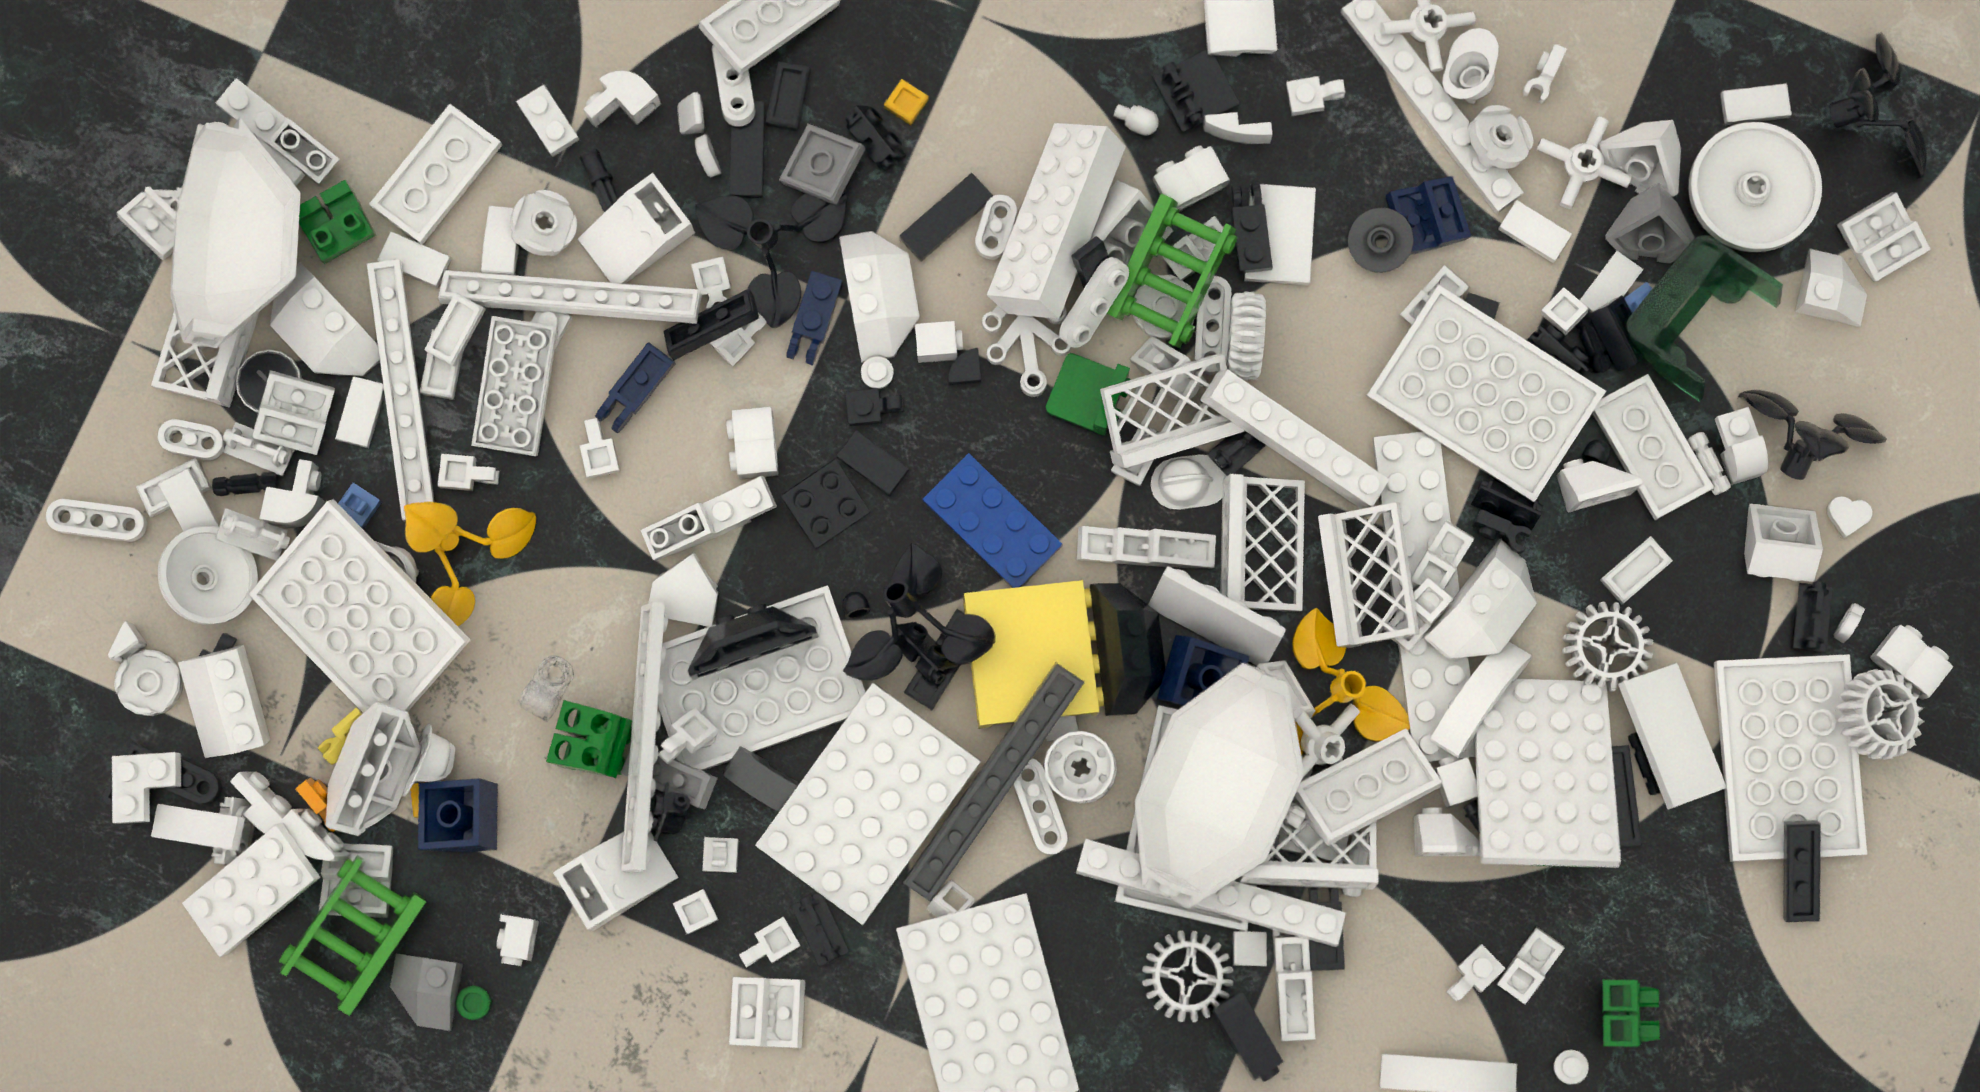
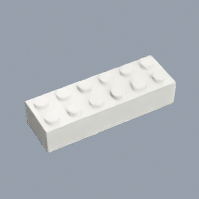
M1054 123L987 293V296L1007 314L1053 319L1060 318L1077 274L1071 255L1089 242L1126 147L1107 126Z

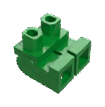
M346 180L320 193L333 219L330 218L323 204L316 196L300 204L299 225L324 264L376 236L354 191Z
M563 700L555 729L586 739L583 740L554 733L546 762L565 769L580 770L616 778L617 775H621L625 759L622 757L625 745L631 742L632 720L607 711ZM577 710L573 727H570L568 717L572 711ZM568 742L564 759L561 760L559 749L563 743Z
M1603 980V1011H1605V1015H1603L1604 1046L1639 1047L1641 1041L1660 1039V1021H1641V1007H1659V989L1640 987L1638 980Z

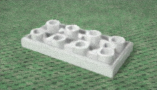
M492 316L471 446L538 456L558 332L557 326Z
M1167 566L1148 604L1161 615L1217 645L1249 655L1248 661L1255 665L1269 662L1286 631L1275 619L1259 615L1250 610L1245 603L1233 601L1220 594L1215 587L1203 585L1192 579L1185 571L1173 569L1170 566Z
M1677 663L1618 684L1667 809L1726 788L1725 781Z

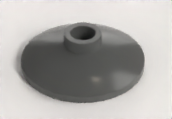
M1374 208L1364 212L1354 221L1348 235V246L1353 259L1362 268L1376 273L1389 272L1400 267L1410 256L1414 243L1413 231L1407 219L1399 212L1389 208ZM1380 237L1388 239L1387 245L1383 248L1376 246V241Z

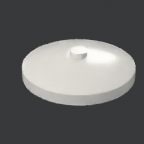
M1746 122L1720 131L1704 145L1692 165L1688 190L1694 214L1711 236L1737 250L1765 252L1790 243L1809 226L1820 205L1822 180L1813 154L1798 137L1776 125L1763 122Z

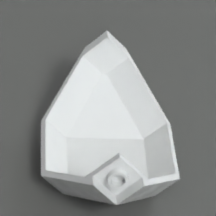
M240 117L233 127H228L227 124L222 122H206L205 125L198 124L176 210L170 297L184 343L217 348L286 290L296 277L301 192Z
M1242 663L1173 713L1135 799L1143 889L1169 897L1186 909H1189L1266 861L1304 775L1287 682L1268 672Z

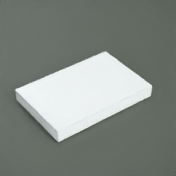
M1260 184L1262 204H1265L1273 268L1267 271L1245 273L1244 281L1309 285L1316 188ZM1250 191L1249 206H1252L1253 198Z

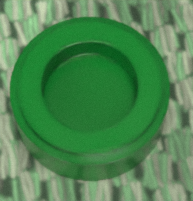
M479 986L464 988L456 1000L458 1012L469 1020H478L485 1017L492 1005L490 994Z

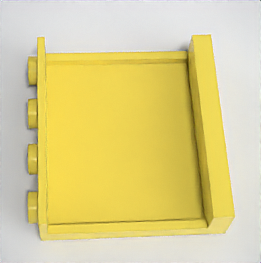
M1083 580L964 593L963 605L965 615L974 614L984 618L992 626L996 635V641L992 648L975 661L970 662L978 729L990 728L992 725L1014 723L1056 662L1084 681V684L1061 717L1086 714L1096 716L1099 713V707L1104 706L1102 686L1096 687L1095 674L1100 673L1098 654H1092L1091 641H1096L1094 621H1088L1087 608H1092L1090 589H1084Z

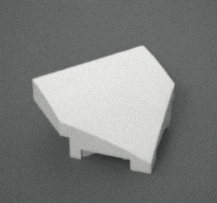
M145 187V192H141L117 212V215L132 232L164 261L173 253L176 210L182 188H177V190H153L151 187Z
M693 552L684 560L660 574L653 581L649 603H665V613H667L668 619L710 627L714 624L719 594L716 590L718 585L712 581L699 563V558Z

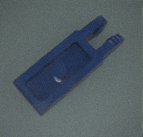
M811 271L792 329L793 335L787 349V358L794 360L803 337L812 340L806 353V364H814L821 343L824 344L843 280Z
M648 342L608 392V398L599 408L595 417L603 421L610 415L618 401L625 409L615 419L611 429L619 433L630 421L633 413L636 415L676 364L675 361Z

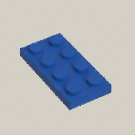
M969 453L922 499L1011 588L1022 587L1063 546L1038 519Z

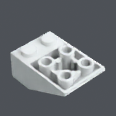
M651 173L626 191L578 240L610 283L626 284L695 234L691 222L656 176Z
M651 831L648 832L647 845L650 846L651 855L645 871L634 873L621 871L624 832L553 872L587 930L595 931L679 878L657 841H654Z

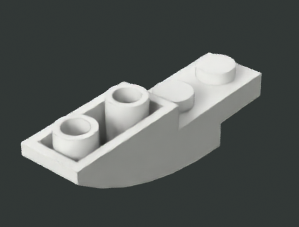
M237 78L216 101L218 107L236 121L240 117L255 136L280 153L318 184L322 182L340 160Z
M759 476L703 504H694L642 529L641 533L652 559L658 560L752 522L751 519L776 508L777 505L765 477Z
M238 772L230 781L251 803L250 808L243 815L264 834L275 825L283 823L306 856L326 861L346 860L350 856L343 848V841L334 833L328 832L321 825L322 820L318 814L306 808L291 809V805L286 799L276 795L268 787L270 783L262 774L258 772Z

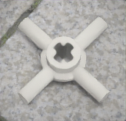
M1417 0L1418 7L1413 10L1409 19L1381 22L1380 31L1382 35L1410 32L1415 40L1425 42L1430 72H1437L1443 70L1438 40L1445 34L1447 28L1474 25L1475 14L1474 12L1446 15L1441 7L1431 5L1430 0Z
M1603 117L1596 118L1586 143L1577 144L1571 149H1567L1544 138H1541L1537 150L1564 161L1566 172L1571 177L1559 203L1566 209H1572L1583 182L1593 181L1599 176L1627 188L1631 181V175L1604 164V158L1598 146L1609 121ZM1581 158L1588 160L1587 168L1581 166Z
M1349 704L1331 726H1316L1303 708H1297L1293 711L1294 720L1304 731L1301 738V748L1306 753L1302 758L1303 778L1315 764L1325 765L1328 763L1333 766L1343 761L1342 756L1345 751V742L1340 735L1360 713L1356 706Z

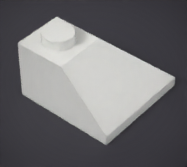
M1582 459L1563 464L1564 469L1556 475L1568 513L1630 496L1643 485L1641 477L1595 461L1583 463Z

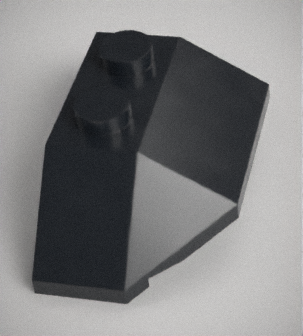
M1121 583L1090 584L1105 716L1137 714L1159 688L1165 673L1159 613Z
M766 604L757 605L746 610L748 615L736 619L734 615H728L715 620L716 625L709 627L688 668V673L691 679L695 680L818 638V632L815 626L774 606L767 608Z

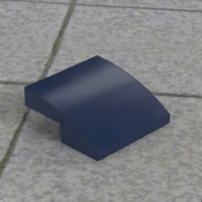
M1453 176L1424 181L1419 186L1390 191L1385 195L1389 209L1402 214L1412 228L1414 243L1410 255L1451 245L1471 237Z

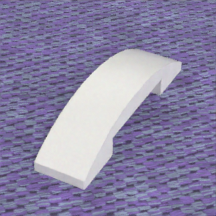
M1509 641L1499 654L1487 655L1444 714L1430 741L1456 758H1459L1475 737L1478 726L1509 684L1516 681L1532 659V655Z
M1381 1054L1379 1088L1426 1092H1516L1517 1064Z

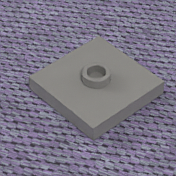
M808 124L779 180L786 186L837 205L866 148L858 142Z

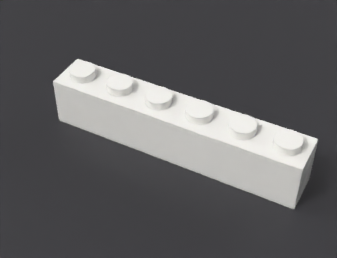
M1228 369L1216 373L1200 401L1360 509L1373 507L1390 480Z

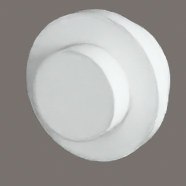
M871 357L862 365V380L870 388H885L893 379L894 371L892 364L884 357Z
M1576 1050L1563 1051L1555 1059L1554 1072L1562 1082L1577 1084L1588 1073L1587 1059Z

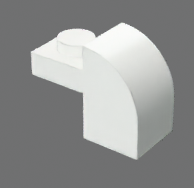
M613 71L599 78L605 91L593 94L587 100V106L583 110L595 127L619 107L638 125L660 106L661 102L657 93L639 75L629 71Z
M1749 407L1717 416L1715 422L1725 447V451L1720 454L1730 484L1734 485L1765 474L1768 470L1767 449L1763 435H1758Z
M299 459L292 491L266 487L259 519L271 525L287 528L307 525L325 503L319 496L313 495L314 491H318L321 483L319 467L312 461Z

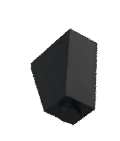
M1242 991L1226 999L1219 1006L1209 1010L1252 1080L1260 1077L1265 1082L1280 1072L1277 1066L1284 1061Z

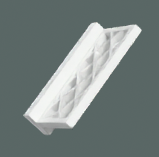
M174 311L151 386L156 389L211 401L230 408L236 390L238 369L245 360L259 312L219 345L217 356L207 362L201 351L205 346L192 344L190 348L177 354L174 346L176 339L181 337ZM196 353L202 365L187 373L182 361ZM177 365L183 377L172 384L163 382L166 371ZM206 371L210 379L206 392L196 390L191 380Z
M1219 353L1100 389L1113 450L1110 451L1112 463L1122 468H1127L1244 432L1242 428L1223 415H1214L1207 411L1208 405L1202 402L1201 406L1188 399L1197 382L1208 388L1209 384L1200 379L1207 366L1216 364L1218 372L1227 370L1224 354ZM1196 370L1195 373H1194V375H1193L1192 373H1190L1189 371ZM1179 374H1185L1191 378L1182 395L1170 388L1175 377ZM1166 379V381L1164 382V384H1163L1162 382H1160L1159 380ZM1149 383H1155L1161 387L1152 404L1140 397L1145 386ZM1136 388L1134 393L1131 392L1129 389ZM1119 392H1125L1131 396L1122 413L1114 409L1111 395ZM1167 392L1179 398L1171 415L1158 408ZM1137 400L1150 408L1141 424L1128 417ZM1185 403L1198 410L1192 422L1187 424L1177 420ZM1157 412L1168 420L1161 432L1153 433L1147 427ZM1204 414L1207 415V416H1209V417H1207V418H1203V419H1202V417H1203ZM1125 421L1137 427L1138 430L1131 441L1121 443L1119 432ZM1174 423L1177 424V425H1179V426H1177V427L1172 428V426L1174 425ZM1144 432L1149 434L1148 436L1142 437Z
M1230 474L1223 479L1220 594L1233 601H1241L1252 610L1302 611L1304 480L1243 477L1241 474ZM1247 485L1259 486L1267 495L1257 507L1247 498ZM1268 487L1277 488L1272 492ZM1283 487L1296 488L1295 503L1288 509L1275 496ZM1270 499L1283 513L1272 524L1259 511ZM1246 506H1247V507L1249 508V510L1251 511L1247 516H1246ZM1294 508H1295V516L1291 513V511H1292ZM1253 515L1267 528L1256 539L1246 530V521ZM1285 517L1295 526V535L1288 541L1274 528ZM1269 532L1282 545L1271 557L1258 544ZM1246 540L1250 543V545L1247 548ZM1294 540H1295V550H1294V549L1292 548V546L1290 545ZM1253 547L1266 560L1255 572L1245 563V554ZM1285 549L1294 558V568L1287 574L1274 561ZM1268 565L1282 578L1271 589L1257 576ZM1245 572L1250 576L1246 581ZM1293 573L1294 582L1289 578ZM1252 580L1265 593L1258 602L1245 601V587ZM1286 582L1294 591V604L1282 603L1273 592ZM1269 597L1273 601V603L1264 601Z
M1393 502L1339 514L1330 513L1318 516L1337 647L1353 648L1362 644L1419 634L1400 503ZM1391 511L1393 524L1385 534L1374 524L1381 513ZM1372 515L1369 520L1364 518L1365 516ZM1357 518L1365 524L1356 540L1347 534L1345 520ZM1370 529L1383 538L1374 553L1361 545ZM1388 542L1397 548L1398 557L1392 566H1389L1379 558ZM1357 549L1370 557L1361 572L1354 569L1351 563V558ZM1375 562L1388 571L1378 586L1366 578ZM1393 575L1402 581L1403 590L1396 599L1384 591ZM1362 581L1375 590L1365 605L1358 601L1356 597V590ZM1380 594L1392 603L1383 619L1370 610ZM1398 608L1407 614L1408 628L1397 630L1388 623ZM1368 614L1380 624L1372 635L1362 636L1360 624ZM1385 627L1389 630V632L1381 633Z
M1292 802L1290 805L1292 807L1297 805L1298 807L1302 808L1300 803ZM1307 814L1304 822L1293 833L1282 823L1280 829L1288 837L1276 849L1272 846L1271 853L1266 861L1239 877L1240 883L1248 885L1374 889L1378 884V869H1376V821L1369 824L1368 828L1361 835L1356 831L1350 834L1355 840L1344 851L1335 843L1330 844L1329 846L1338 854L1331 863H1321L1313 854L1324 842L1322 837L1310 850L1296 837L1307 825L1321 837ZM1367 834H1368V844H1367V842L1363 839ZM1291 840L1304 853L1297 862H1288L1279 853ZM1359 843L1368 852V865L1355 864L1346 854ZM1273 856H1275L1279 861H1269V860H1270ZM1308 857L1312 862L1303 861ZM1340 859H1342L1346 864H1336V863H1337Z

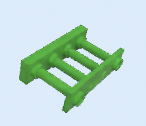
M1161 193L1127 264L1129 269L1128 280L1107 314L1123 321L1125 315L1129 316L1132 314L1172 333L1173 335L1169 343L1181 348L1182 343L1187 344L1193 335L1195 326L1192 325V322L1225 253L1230 254L1237 242V236L1234 235L1237 229L1226 223L1222 232H1219L1184 216L1176 208L1178 202ZM1172 225H1175L1215 244L1208 261L1205 262L1164 243L1165 239L1162 236L1167 226L1172 227ZM1161 255L1201 274L1194 291L1191 292L1151 273V269L1148 266L1152 257ZM1139 285L1142 287L1147 285L1187 304L1179 322L1137 303L1134 295Z
M358 855L353 861L347 858L336 875L341 878L314 920L297 945L294 947L289 944L279 959V962L283 964L280 971L283 975L287 976L294 966L337 993L336 998L340 999L338 1009L349 1016L426 903L425 898L413 891L410 897L406 895L401 897L360 871L359 867L363 863V858ZM350 881L395 908L393 912L398 915L391 926L386 923L384 925L378 923L339 898ZM331 909L375 936L374 940L378 942V945L372 954L367 951L363 954L320 926ZM312 938L357 965L355 969L360 972L353 982L340 980L301 955Z

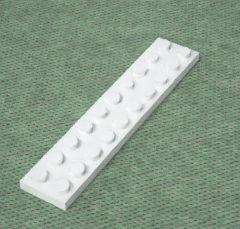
M1424 432L1377 436L1372 439L1376 470L1390 479L1379 496L1380 505L1393 502L1400 503L1411 577L1445 521L1451 523L1441 443ZM1391 511L1382 513L1385 534L1393 524ZM1388 542L1386 545L1388 565L1392 566L1398 554L1397 548ZM1457 568L1444 588V591L1452 598L1460 591ZM1393 575L1390 579L1392 597L1396 599L1403 590L1402 581ZM1412 581L1414 593L1420 585ZM1398 608V609L1396 610V612L1394 613V617H1395L1396 614L1400 611L1399 608ZM1424 636L1409 653L1398 645L1406 712L1410 725L1409 733L1429 763L1439 762V760L1453 755L1432 743L1430 738L1460 690L1471 677L1468 657L1447 659L1426 641ZM1474 738L1459 759L1475 758Z

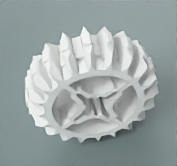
M1246 291L1244 293H1235L1231 300L1228 359L1226 365L1229 371L1244 381H1248V379L1257 380L1260 376L1266 325L1265 298L1262 294Z
M1600 602L1598 604V612L1593 605H1589L1586 607L1587 616L1582 612L1575 614L1579 624L1575 622L1567 624V628L1574 634H1565L1562 640L1571 643L1572 646L1563 648L1562 653L1565 655L1572 654L1573 658L1565 662L1567 667H1571L1574 664L1577 665L1579 669L1573 673V676L1577 678L1584 673L1586 675L1584 685L1591 684L1593 680H1596L1598 687L1603 690L1606 681L1609 691L1613 692L1617 689V681L1621 683L1629 680L1628 677L1632 679L1640 676L1637 670L1645 672L1649 668L1641 659H1651L1653 653L1644 650V647L1653 644V640L1643 639L1642 636L1649 632L1650 629L1648 626L1641 629L1638 628L1636 624L1641 622L1642 616L1638 615L1631 620L1629 618L1632 612L1630 607L1625 608L1621 614L1619 613V603L1614 602L1609 612L1606 602ZM1598 621H1607L1601 636H1583L1590 624ZM1617 624L1628 633L1632 647L1631 644L1620 639ZM1607 637L1609 640V646L1614 647V649H1616V651L1612 650L1611 652H1609L1608 656L1606 653V648L1604 646H1601V644L1607 640ZM1582 646L1585 647V650L1595 654L1598 669L1588 662L1583 653ZM1614 657H1631L1629 664L1624 670L1608 673L1609 666L1612 665Z
M1874 669L1858 674L1854 677V680L1845 684L1847 690L1839 694L1844 703L1836 707L1842 711V717L1837 721L1844 723L1845 729L1841 734L1850 736L1848 745L1857 746V754L1868 755V758L1887 760L1907 753V749L1916 745L1914 738L1922 735L1917 726L1925 722L1919 718L1918 712L1924 708L1917 706L1916 700L1920 695L1911 693L1913 684L1904 683L1903 675H1894L1893 671L1889 670L1881 671Z
M1178 931L1177 937L1179 942L1174 943L1171 935H1166L1165 941L1168 947L1164 948L1160 943H1155L1154 947L1160 955L1157 957L1154 954L1148 953L1146 958L1154 962V966H1144L1142 968L1143 972L1152 973V979L1142 981L1143 986L1153 984L1155 989L1146 994L1147 998L1151 999L1158 995L1161 1000L1154 1005V1008L1159 1010L1164 1004L1169 1006L1165 1012V1017L1167 1018L1172 1016L1174 1009L1178 1010L1179 1022L1184 1021L1185 1012H1190L1191 1021L1197 1022L1198 1010L1202 1011L1205 1018H1209L1211 1014L1207 1006L1210 1004L1213 1008L1219 1006L1220 1003L1215 1000L1217 996L1222 999L1229 998V994L1221 990L1222 985L1227 987L1233 986L1232 980L1223 979V974L1233 972V967L1222 968L1221 962L1229 959L1228 954L1217 957L1215 952L1221 948V944L1216 943L1211 949L1208 948L1209 935H1205L1201 943L1196 942L1197 931L1191 932L1190 941H1185L1184 931ZM1187 948L1184 962L1179 968L1161 967L1163 961L1171 952ZM1197 950L1209 958L1214 967L1215 976L1205 974L1197 968ZM1189 959H1191V973L1197 975V977L1205 978V980L1197 979L1195 983L1190 981L1191 986H1187L1186 994H1184V979L1171 975L1170 972L1179 973L1180 970L1184 972V967L1189 965ZM1160 977L1174 980L1178 984V1003L1169 998L1164 992L1160 983ZM1196 985L1214 986L1206 999L1200 1003L1188 1005L1192 989Z

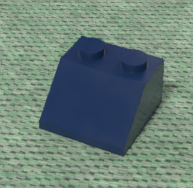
M1175 635L1157 699L1183 707L1242 663L1248 664L1250 656L1193 637Z
M480 778L419 783L418 850L449 852L497 850L498 784Z

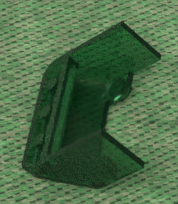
M1702 235L1691 241L1630 315L1627 321V334L1657 373L1700 402L1704 398L1705 379L1686 366L1685 352L1673 342L1712 295L1724 303L1732 304L1740 301L1750 290L1777 308L1781 303L1783 284L1714 237Z

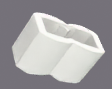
M1197 146L1185 154V160L1176 164L1173 161H1169L1156 169L1158 174L1154 175L1153 182L1160 195L1162 193L1178 202L1176 208L1179 211L1229 185V178L1211 146L1205 149L1202 146Z
M761 407L732 410V419L726 420L728 439H734L735 451L729 452L731 471H737L739 479L779 475L772 408Z
M1902 625L1895 626L1870 658L1881 669L1893 671L1894 675H1903L1904 683L1913 684L1911 692L1920 695V699L1930 698L1953 668L1952 664L1947 661L1949 656L1936 646L1931 648L1921 640L1922 634L1910 625L1905 627Z

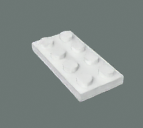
M730 0L700 21L699 29L741 75L838 7L840 0Z
M449 104L369 205L419 244L423 245L500 149L502 143Z
M1648 374L1600 400L1592 414L1625 471L1641 477L1643 485L1637 491L1654 521L1714 488Z
M1405 728L1300 782L1295 797L1307 812L1306 814L1328 846L1440 788L1442 781Z
M283 823L271 828L182 904L218 956L222 957L230 953L321 877Z

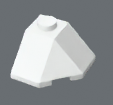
M1673 120L1641 123L1605 139L1599 144L1605 165L1631 175L1630 184L1637 188L1635 192L1638 194L1658 183L1671 196L1678 194L1681 146Z
M1809 249L1795 312L1860 327L1867 293L1842 256Z
M1422 808V814L1413 816L1415 857L1481 856L1480 841L1452 814H1442V808Z

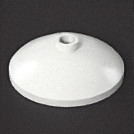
M214 526L193 527L174 537L162 552L158 564V583L168 605L181 617L204 625L224 623L241 614L251 603L252 598L248 594L258 582L257 566L252 553L215 540L219 527ZM198 574L206 578L205 585L197 581Z

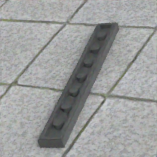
M1057 662L1054 664L904 878L903 884L930 902L1080 690L1084 684L1083 680Z

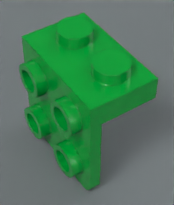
M1074 353L1068 354L1065 357L1046 404V412L1105 436L1108 424L1100 389L1132 380L1128 378L1130 368L1117 364L1116 369H1112ZM1119 392L1111 395L1114 409L1121 412L1120 409L1116 408L1121 396L1126 398L1128 394Z

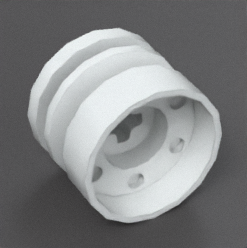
M1084 731L1069 732L1056 739L1048 749L1044 762L1045 776L1052 790L1064 799L1079 804L1095 802L1105 796L1114 785L1117 774L1116 758L1107 743L1095 734ZM1084 759L1087 760V767L1091 769L1088 775L1083 773L1080 778L1076 777L1077 770L1073 768L1074 763H1082Z

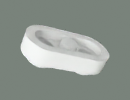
M995 195L985 205L975 238L976 250L985 259L994 260L1003 255L1017 217V206L1014 200L1007 195ZM998 209H1004L1007 215L1004 218H998L995 216V212ZM990 239H994L998 243L993 249L985 245Z
M171 419L163 423L158 431L160 445L173 454L203 460H214L223 453L222 451L225 447L222 433L208 425ZM176 433H182L181 441L173 443V436ZM208 439L214 440V445L211 449L204 448V444Z

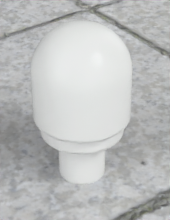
M1118 104L1114 112L1115 117L1126 121L1125 126L1129 130L1141 135H1151L1157 130L1159 125L1157 115L1142 106L1137 107L1133 105L1130 109Z

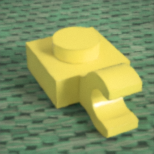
M357 707L331 729L336 737L326 739L318 747L323 753L322 756L331 765L337 762L352 723L363 714Z

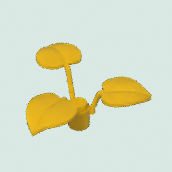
M419 502L404 505L406 518L405 535L408 545L417 552H429L435 549L452 582L451 587L441 586L437 588L430 598L457 626L463 624L472 614L475 606V597L468 587L458 588V579L444 552L454 549L459 542L458 536H463L480 544L490 545V553L495 558H509L519 553L528 544L536 525V515L534 512L521 508H509L500 511L492 518L487 528L489 538H482L456 526L458 521L457 514L446 504Z
M1318 608L1311 610L1300 621L1294 633L1292 644L1294 655L1305 669H1314L1320 666L1322 672L1337 677L1330 686L1332 696L1314 708L1313 716L1336 701L1347 703L1353 700V705L1360 711L1353 722L1358 732L1364 738L1380 742L1405 728L1409 730L1410 725L1407 712L1391 693L1379 686L1366 687L1364 677L1356 671L1345 673L1344 669L1336 670L1328 667L1337 665L1343 659L1346 648L1337 647L1334 624ZM1295 721L1299 747L1302 756L1303 754H1305L1301 748V738L1304 731Z

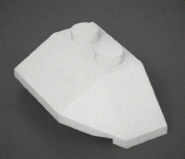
M872 231L840 236L861 363L874 356H881L886 359L894 358L900 346L920 318L909 254Z
M299 262L296 265L295 279L286 290L273 300L270 326L314 373L364 377L380 362L378 344L314 275Z
M1499 539L1453 598L1450 605L1430 628L1424 639L1447 659L1499 654L1537 604L1525 559L1514 552L1502 539Z
M376 702L352 723L328 782L327 828L359 836L366 831V828L379 822L396 810L421 749L407 711Z

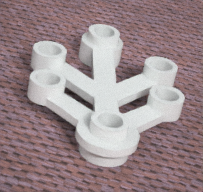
M997 305L992 312H988L983 316V329L988 333L998 332L1002 326V319L1007 313ZM1065 306L1062 310V317L1059 319H1047L1053 324H1061L1066 318ZM1017 315V318L1001 339L988 347L987 359L991 364H1002L1006 359V353L1020 336L1025 373L1021 376L1020 386L1023 393L1027 396L1037 397L1045 391L1047 380L1044 373L1038 370L1033 334L1051 346L1052 351L1058 356L1068 354L1071 347L1068 345L1065 350H1058L1055 347V343L1062 340L1060 335H1057L1033 316ZM993 317L998 320V324L996 327L991 328L986 325V320ZM999 349L1003 355L1000 359H993L990 356L991 351ZM1031 376H1036L1040 380V383L1035 387L1027 383L1028 378Z

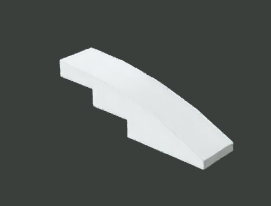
M1081 526L1078 528L1077 560L1142 566L1212 569L1215 567L1216 535L1162 529L1140 530L1120 527L1108 529Z
M1272 929L1281 1041L1315 1039L1309 939Z

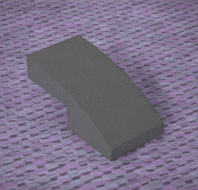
M742 746L739 747L723 771V775L732 783L780 812L799 785L798 781L770 767L769 761Z

